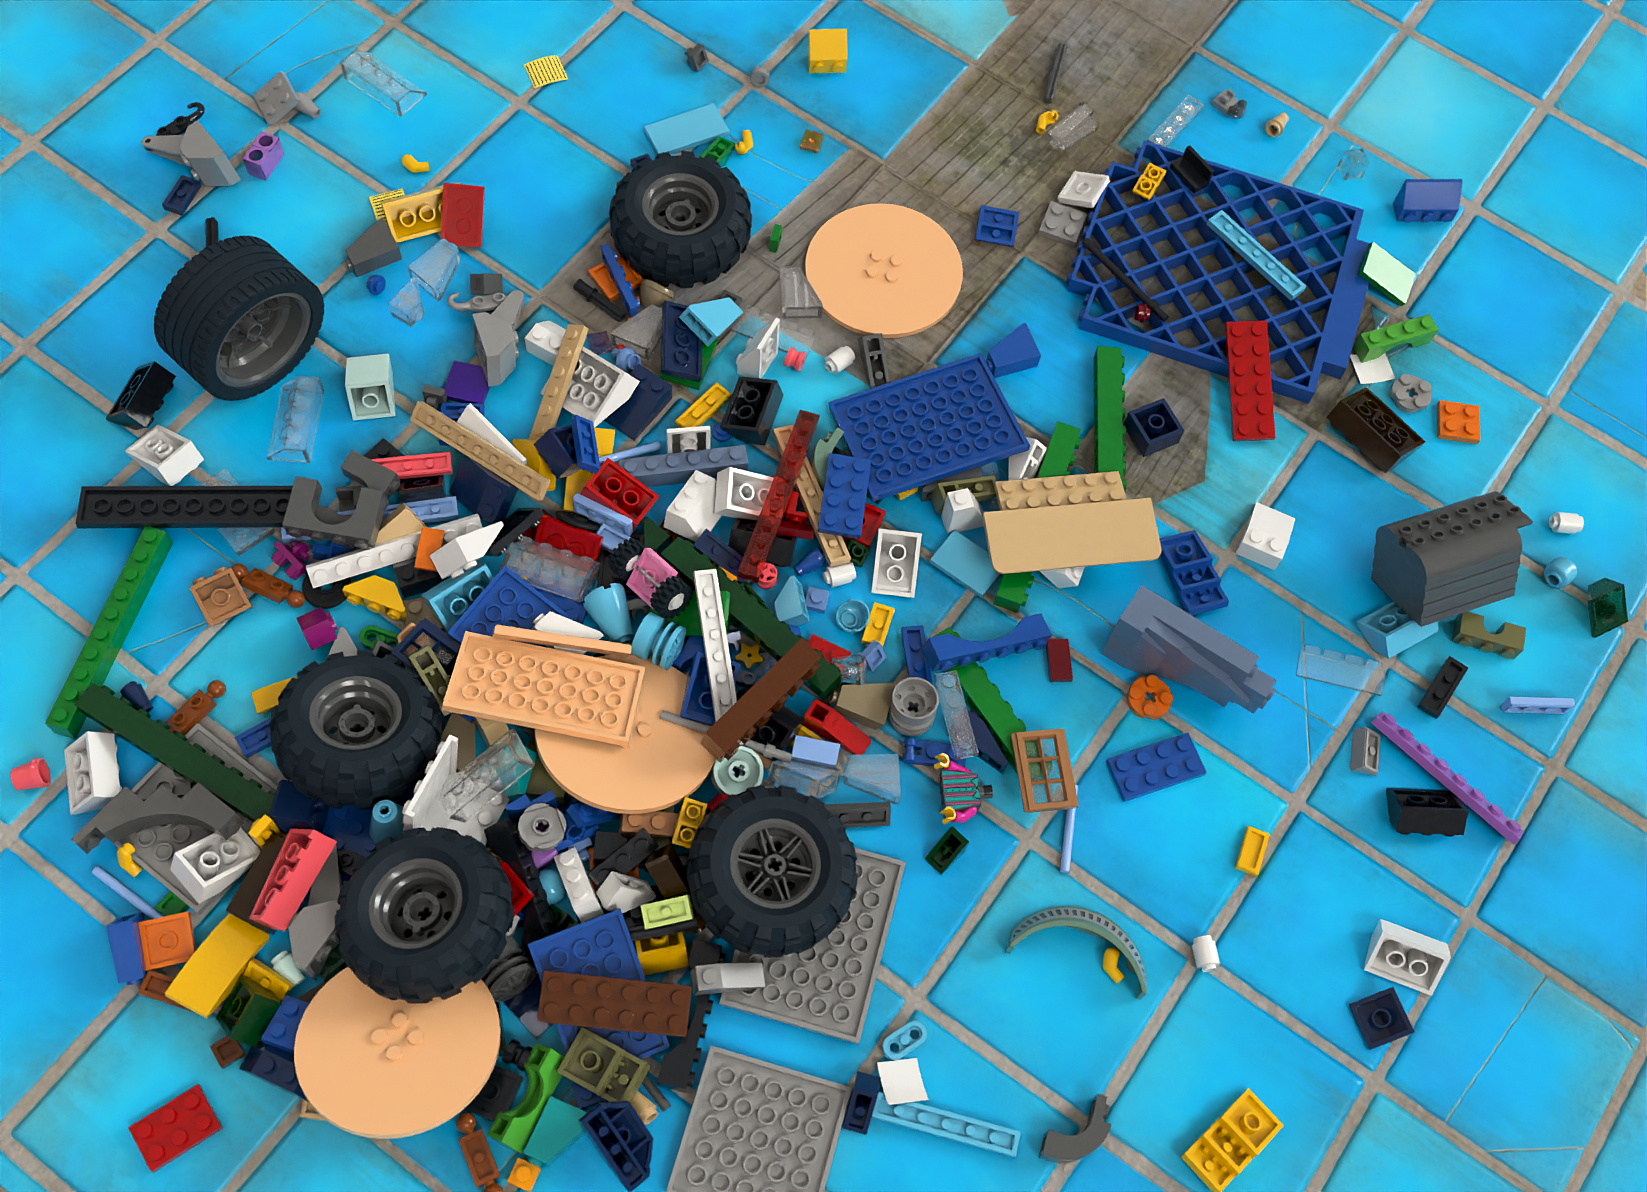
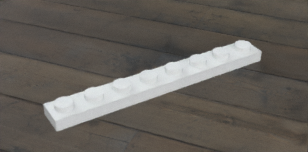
M478 514L432 527V529L445 531L442 547L456 537L483 528ZM421 531L376 544L375 548H362L306 565L312 587L323 586L416 557Z
M709 569L694 571L693 577L714 715L717 722L737 702L717 570Z

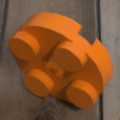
M1155 675L1137 679L1132 683L1128 691V706L1140 718L1145 717L1156 720L1163 717L1173 701V695L1169 687ZM1146 694L1153 695L1155 702L1151 700L1146 701Z

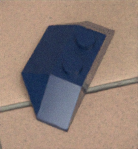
M262 1041L256 1047H251L239 1068L240 1070L309 1102L296 1074L293 1053L267 1045Z
M628 1100L599 1103L579 1119L581 1128L628 1192H632L650 1176L649 1166L652 1157L653 1137Z

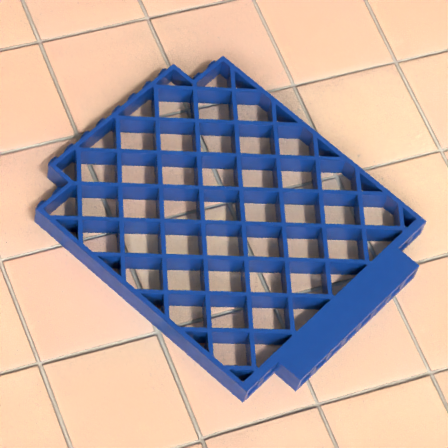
M1145 140L1142 147H1137L1134 156L1137 162L1133 161L1131 167L1112 161L1110 169L1106 168L1104 175L1109 176V180L1114 178L1118 181L1108 183L1101 193L1099 200L1094 206L1095 212L1091 211L1087 223H1090V226H1085L1082 237L1089 239L1092 234L1102 248L1100 251L1146 295L1147 293L1139 282L1156 275L1165 292L1149 298L1154 299L1159 304V307L1173 302L1183 318L1166 324L1154 313H1150L1148 321L1153 330L1145 333L1132 330L1126 319L1134 317L1136 306L1138 304L1143 305L1144 303L1129 290L1136 303L1119 309L1109 293L1126 286L1117 277L1102 282L1093 269L1094 266L1102 263L1093 254L1084 256L1086 247L1082 245L1083 241H1080L1076 251L1080 253L1079 257L1075 256L1071 265L1074 271H1069L1066 282L1069 283L1067 291L1085 296L1083 305H1086V309H1081L1078 320L1081 321L1079 329L1228 377L1227 359L1221 351L1226 348V335L1214 340L1203 323L1220 317L1224 325L1226 322H1239L1233 311L1249 306L1258 321H1267L1268 335L1277 347L1276 350L1269 352L1270 364L1285 359L1296 375L1294 378L1285 380L1276 377L1271 370L1272 392L1309 404L1315 394L1320 373L1341 379L1348 366L1369 281L1358 274L1368 244H1370L1356 239L1364 209L1208 160L1205 161L1214 170L1210 183L1200 191L1193 193L1188 187L1184 186L1180 178L1169 168L1171 163L1182 157L1184 153ZM1142 157L1150 159L1154 165L1166 170L1163 179L1172 192L1159 197L1153 194L1150 200L1140 196L1143 203L1130 208L1126 207L1119 194L1134 189L1140 176L1143 175L1144 171H1138ZM1229 184L1239 187L1245 196L1230 201L1221 187ZM1208 192L1217 207L1202 212L1193 198ZM1106 199L1114 213L1097 219L1102 201ZM1272 199L1284 201L1291 211L1277 216L1267 201ZM1180 203L1188 218L1173 223L1164 208ZM1253 207L1262 219V222L1248 227L1239 212ZM1223 210L1258 243L1259 241L1256 237L1271 232L1280 247L1269 251V253L1278 261L1288 257L1298 271L1294 275L1300 281L1307 284L1316 300L1303 305L1297 297L1290 301L1271 282H1269V285L1255 290L1245 276V273L1256 269L1246 260L1240 263L1234 260L1227 249L1231 246L1206 225L1208 219ZM1318 213L1328 215L1336 226L1322 230L1313 215ZM1151 214L1160 228L1144 234L1135 219ZM1298 221L1308 237L1294 241L1284 226ZM1122 224L1131 239L1115 245L1106 230ZM1197 228L1206 243L1190 248L1181 234ZM1346 236L1340 255L1331 243V240ZM1168 239L1177 254L1161 260L1152 244ZM1316 246L1326 262L1312 267L1302 251ZM1139 250L1148 265L1132 271L1123 255ZM1214 254L1223 269L1208 275L1198 259ZM1185 264L1195 280L1178 286L1169 270ZM1078 271L1081 272L1085 280L1076 278ZM1336 272L1330 292L1320 277ZM1231 279L1241 295L1225 301L1215 285ZM1202 290L1212 307L1196 313L1186 296ZM1277 294L1288 311L1272 316L1262 300ZM1095 298L1098 299L1107 313L1097 318L1088 316L1092 301ZM1325 309L1321 329L1319 330L1309 315ZM1292 321H1296L1306 338L1294 343L1289 341L1280 327ZM1190 328L1201 345L1192 349L1181 346L1174 337V334ZM1315 347L1310 369H1308L1298 353Z

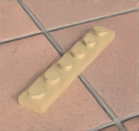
M567 325L529 439L539 440L548 429L556 427L589 330L584 325Z

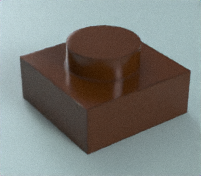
M228 1036L210 1046L222 1069L246 1056L239 1041L230 1039Z

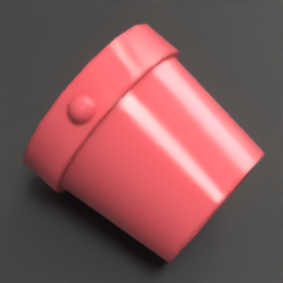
M41 757L13 768L10 773L12 784L17 791L48 787L51 783L49 767Z

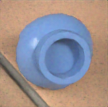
M619 344L613 349L612 356L616 360V367L626 373H631L638 364L641 365V358L633 349L625 348L623 344Z

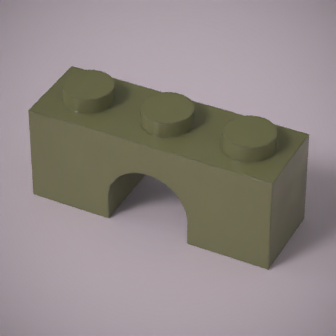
M1467 611L1455 618L1452 642L1459 643L1464 647L1478 648L1486 653L1499 654L1508 659H1515L1524 650L1525 627L1505 622L1496 630V634H1491L1484 628V616Z

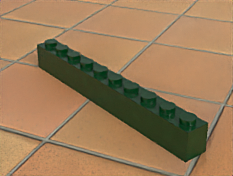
M677 537L661 553V558L678 572L677 576L694 591H696L693 577L694 571L716 569L720 591L730 592L728 620L777 662L803 638L801 635L796 636L786 622H780L776 619L774 613L769 608H763L754 595H748L744 592L742 586L736 580L731 581L722 568H716L712 565L710 559L705 554H699L690 541H684L681 537ZM814 649L822 656L818 663L820 668L810 681L804 680V685L824 700L841 683V670L834 663H828L824 659L823 654L819 650Z
M93 683L75 703V706L82 714L192 784L196 785L199 782L224 804L250 821L255 822L264 815H269L275 792L271 790L268 793L261 789L263 786L252 778L249 781L243 778L244 774L233 766L231 769L224 766L225 762L218 756H208L205 754L206 750L199 744H189L187 742L188 739L180 732L176 731L175 734L168 730L169 726L164 722L151 720V715L145 710L139 708L137 711L132 708L133 704L126 698L121 696L118 699L113 696L115 693L107 686L99 687Z

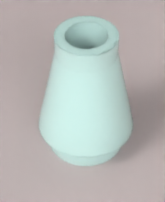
M284 950L271 960L272 969L294 983L293 987L305 980V976L293 961L292 953H289L288 950Z

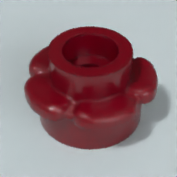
M1146 303L1143 305L1138 304L1135 309L1134 319L1140 321V323L1148 320L1150 308H1147Z

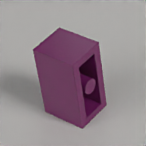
M322 607L296 618L311 650L337 639L334 632L338 628L330 612L324 613Z

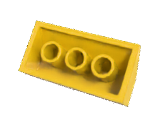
M443 186L381 202L388 227L396 243L441 231Z

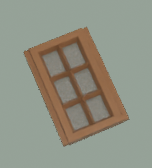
M1049 729L1011 734L1024 813L1078 808L1065 730Z

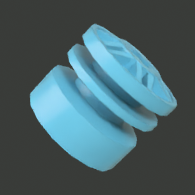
M650 612L643 619L635 634L631 654L645 661L653 654L652 664L656 666L660 664V668L668 670L682 650L686 628L680 625L676 628V623L670 622L664 629L665 618Z

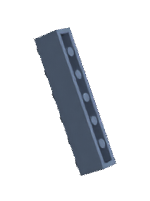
M745 445L620 459L619 466L645 486L656 487L687 483L695 470L714 479H717L718 472L728 467L748 471V459Z

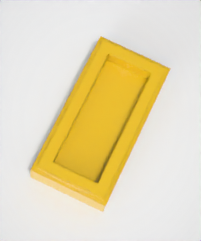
M1248 826L1234 869L1256 877L1260 871L1270 834Z

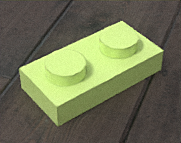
M689 895L641 905L645 929L694 919Z

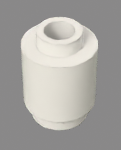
M848 346L840 347L825 357V367L830 373L838 374L853 363L855 354Z
M1555 512L1549 519V527L1556 533L1575 534L1576 532H1581L1584 526L1583 517L1576 513Z
M853 563L826 567V572H823L825 584H829L833 588L851 583L852 580L856 579Z
M1210 935L1194 938L1192 949L1196 967L1202 969V972L1216 970V966L1220 964L1215 941H1212Z

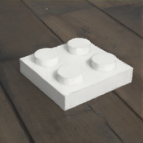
M1074 171L1057 197L1059 203L1094 208L1101 193L1110 182L1109 176Z

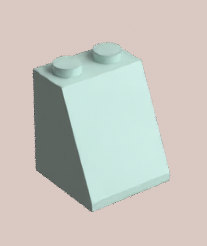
M389 354L347 358L345 387L353 421L396 416L393 371Z

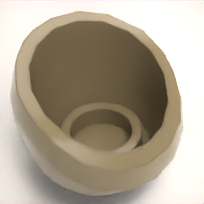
M642 279L639 296L645 308L661 309L665 300L671 302L674 292L654 281Z

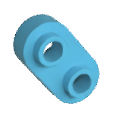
M911 1021L889 1035L882 1045L885 1057L893 1061L899 1060L921 1046L927 1037L925 1026L918 1021ZM910 1032H917L918 1038L912 1039ZM890 1045H897L898 1051L892 1052L890 1050Z

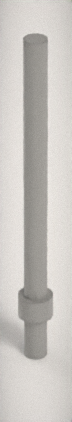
M664 710L660 716L662 720L703 734L711 727ZM749 740L745 745H742L762 753L764 757L770 759L774 757L790 763L792 758L791 753L776 749L775 745L769 743L764 745Z

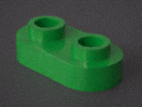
M367 626L361 630L359 635L362 645L369 650L377 640L389 646L392 644L398 645V634L377 626ZM371 637H376L374 641H369Z

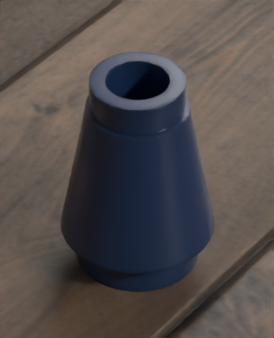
M136 681L126 684L120 690L122 697L129 700L133 704L132 707L137 711L141 708L149 713L153 709L142 685L137 684Z

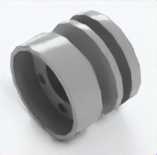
M909 677L900 681L894 688L888 711L892 727L899 733L907 736H919L926 733L932 727L939 704V696L935 687L927 680L919 677Z

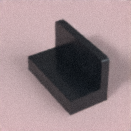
M1190 145L1186 147L1183 156L1173 161L1169 167L1193 193L1208 186L1214 173L1209 164Z

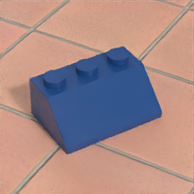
M1406 179L1393 201L1396 221H1452L1460 207L1462 179Z

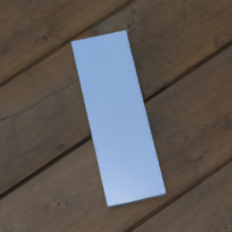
M576 493L573 497L574 512L584 515L600 525L604 523L629 537L633 533L632 519L581 494Z
M1509 697L1501 704L1502 712L1566 714L1575 706L1574 698Z

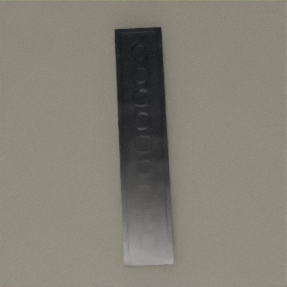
M82 486L75 524L78 529L283 527L282 524L293 486Z

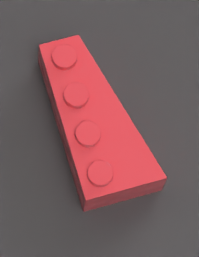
M290 829L249 919L273 930L285 931L337 841L312 829Z

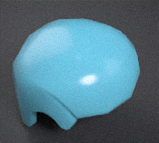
M849 599L844 602L835 613L837 626L843 632L852 634L864 629L870 618L868 606L863 601L857 599Z
M552 869L540 871L539 878L543 889L546 891L548 904H557L566 895V888L560 873Z

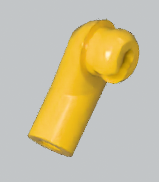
M405 154L401 159L403 166L412 173L430 171L428 162H417L410 154Z
M124 843L117 850L118 863L132 877H135L142 868L132 860L131 854L135 852L134 846L130 843Z
M1115 947L1106 949L1103 954L1102 967L1117 984L1125 976L1117 968L1120 951Z

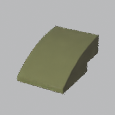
M530 739L528 749L537 753L525 794L529 799L534 800L552 790L557 802L565 803L567 792L546 771L537 752L536 743L533 739Z
M582 1027L560 1064L557 1073L608 1102L628 1100L631 1104L651 1066L647 1062Z

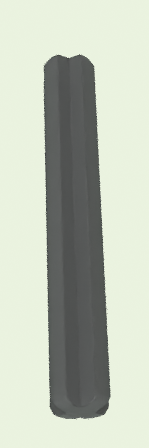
M1058 44L1043 99L1045 102L1052 103L1054 100L1067 51L1066 44Z

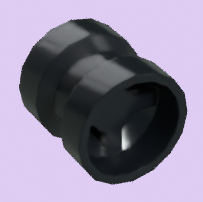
M512 1039L503 1054L502 1062L508 1065L514 1064L518 1070L525 1072L524 1065L528 1061L533 1048L530 1046L524 1047L519 1041Z

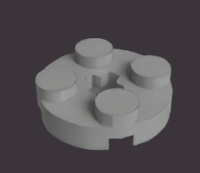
M1403 374L1392 385L1390 398L1392 399L1393 397V400L1396 402L1395 406L1399 410L1411 414L1417 413V411L1426 409L1431 402L1432 386L1428 381H1424L1419 377ZM1407 391L1412 392L1414 396L1410 397Z
M545 803L534 804L528 807L523 812L518 823L519 838L530 851H549L557 847L563 841L566 830V820L562 812L557 808L555 810L553 807H549ZM542 822L543 825H548L545 832L536 830L538 823Z

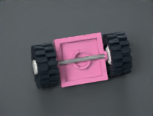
M630 538L629 541L625 539L624 544L620 542L618 544L619 547L613 549L614 554H610L609 557L611 559L608 560L609 568L625 581L628 579L626 585L652 609H655L665 619H673L675 615L678 617L680 611L684 612L686 610L684 607L689 606V600H692L691 595L693 591L679 577L676 578L678 572L654 550L646 548L637 539Z

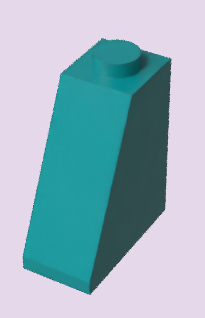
M550 1096L523 1152L525 1157H528L527 1162L539 1168L542 1164L547 1167L551 1165L585 1134L579 1119L588 1112Z

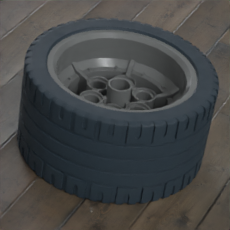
M253 236L226 238L224 241L220 240L208 246L207 249L201 250L198 255L193 256L192 260L187 261L184 267L178 270L176 276H173L171 282L166 286V290L163 291L155 311L154 334L161 349L209 394L226 401H238L247 399L250 396H256L258 393L261 394L265 390L272 388L274 384L276 385L280 382L281 379L294 370L295 366L297 367L300 364V361L306 356L305 354L310 351L311 345L314 344L315 338H317L321 329L324 315V300L319 288L265 240Z

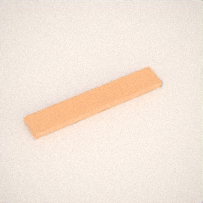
M495 625L492 634L493 638L628 657L632 646L629 644L503 625Z

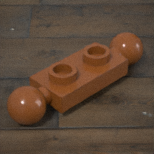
M240 563L234 564L231 567L238 581H242L241 586L278 604L286 599L289 606L299 608L305 602L304 594L297 590L293 591V585L257 568L248 572L247 567Z
M214 680L209 683L206 694L198 690L165 722L170 727L168 730L174 734L178 731L185 736L217 706L213 699L220 698L226 693V685L220 680Z
M467 1112L462 1113L456 1120V1127L460 1132L465 1133V1136L458 1139L476 1187L479 1188L485 1185L484 1192H504L503 1188L494 1182L501 1175L483 1129L475 1131L476 1118L474 1115Z

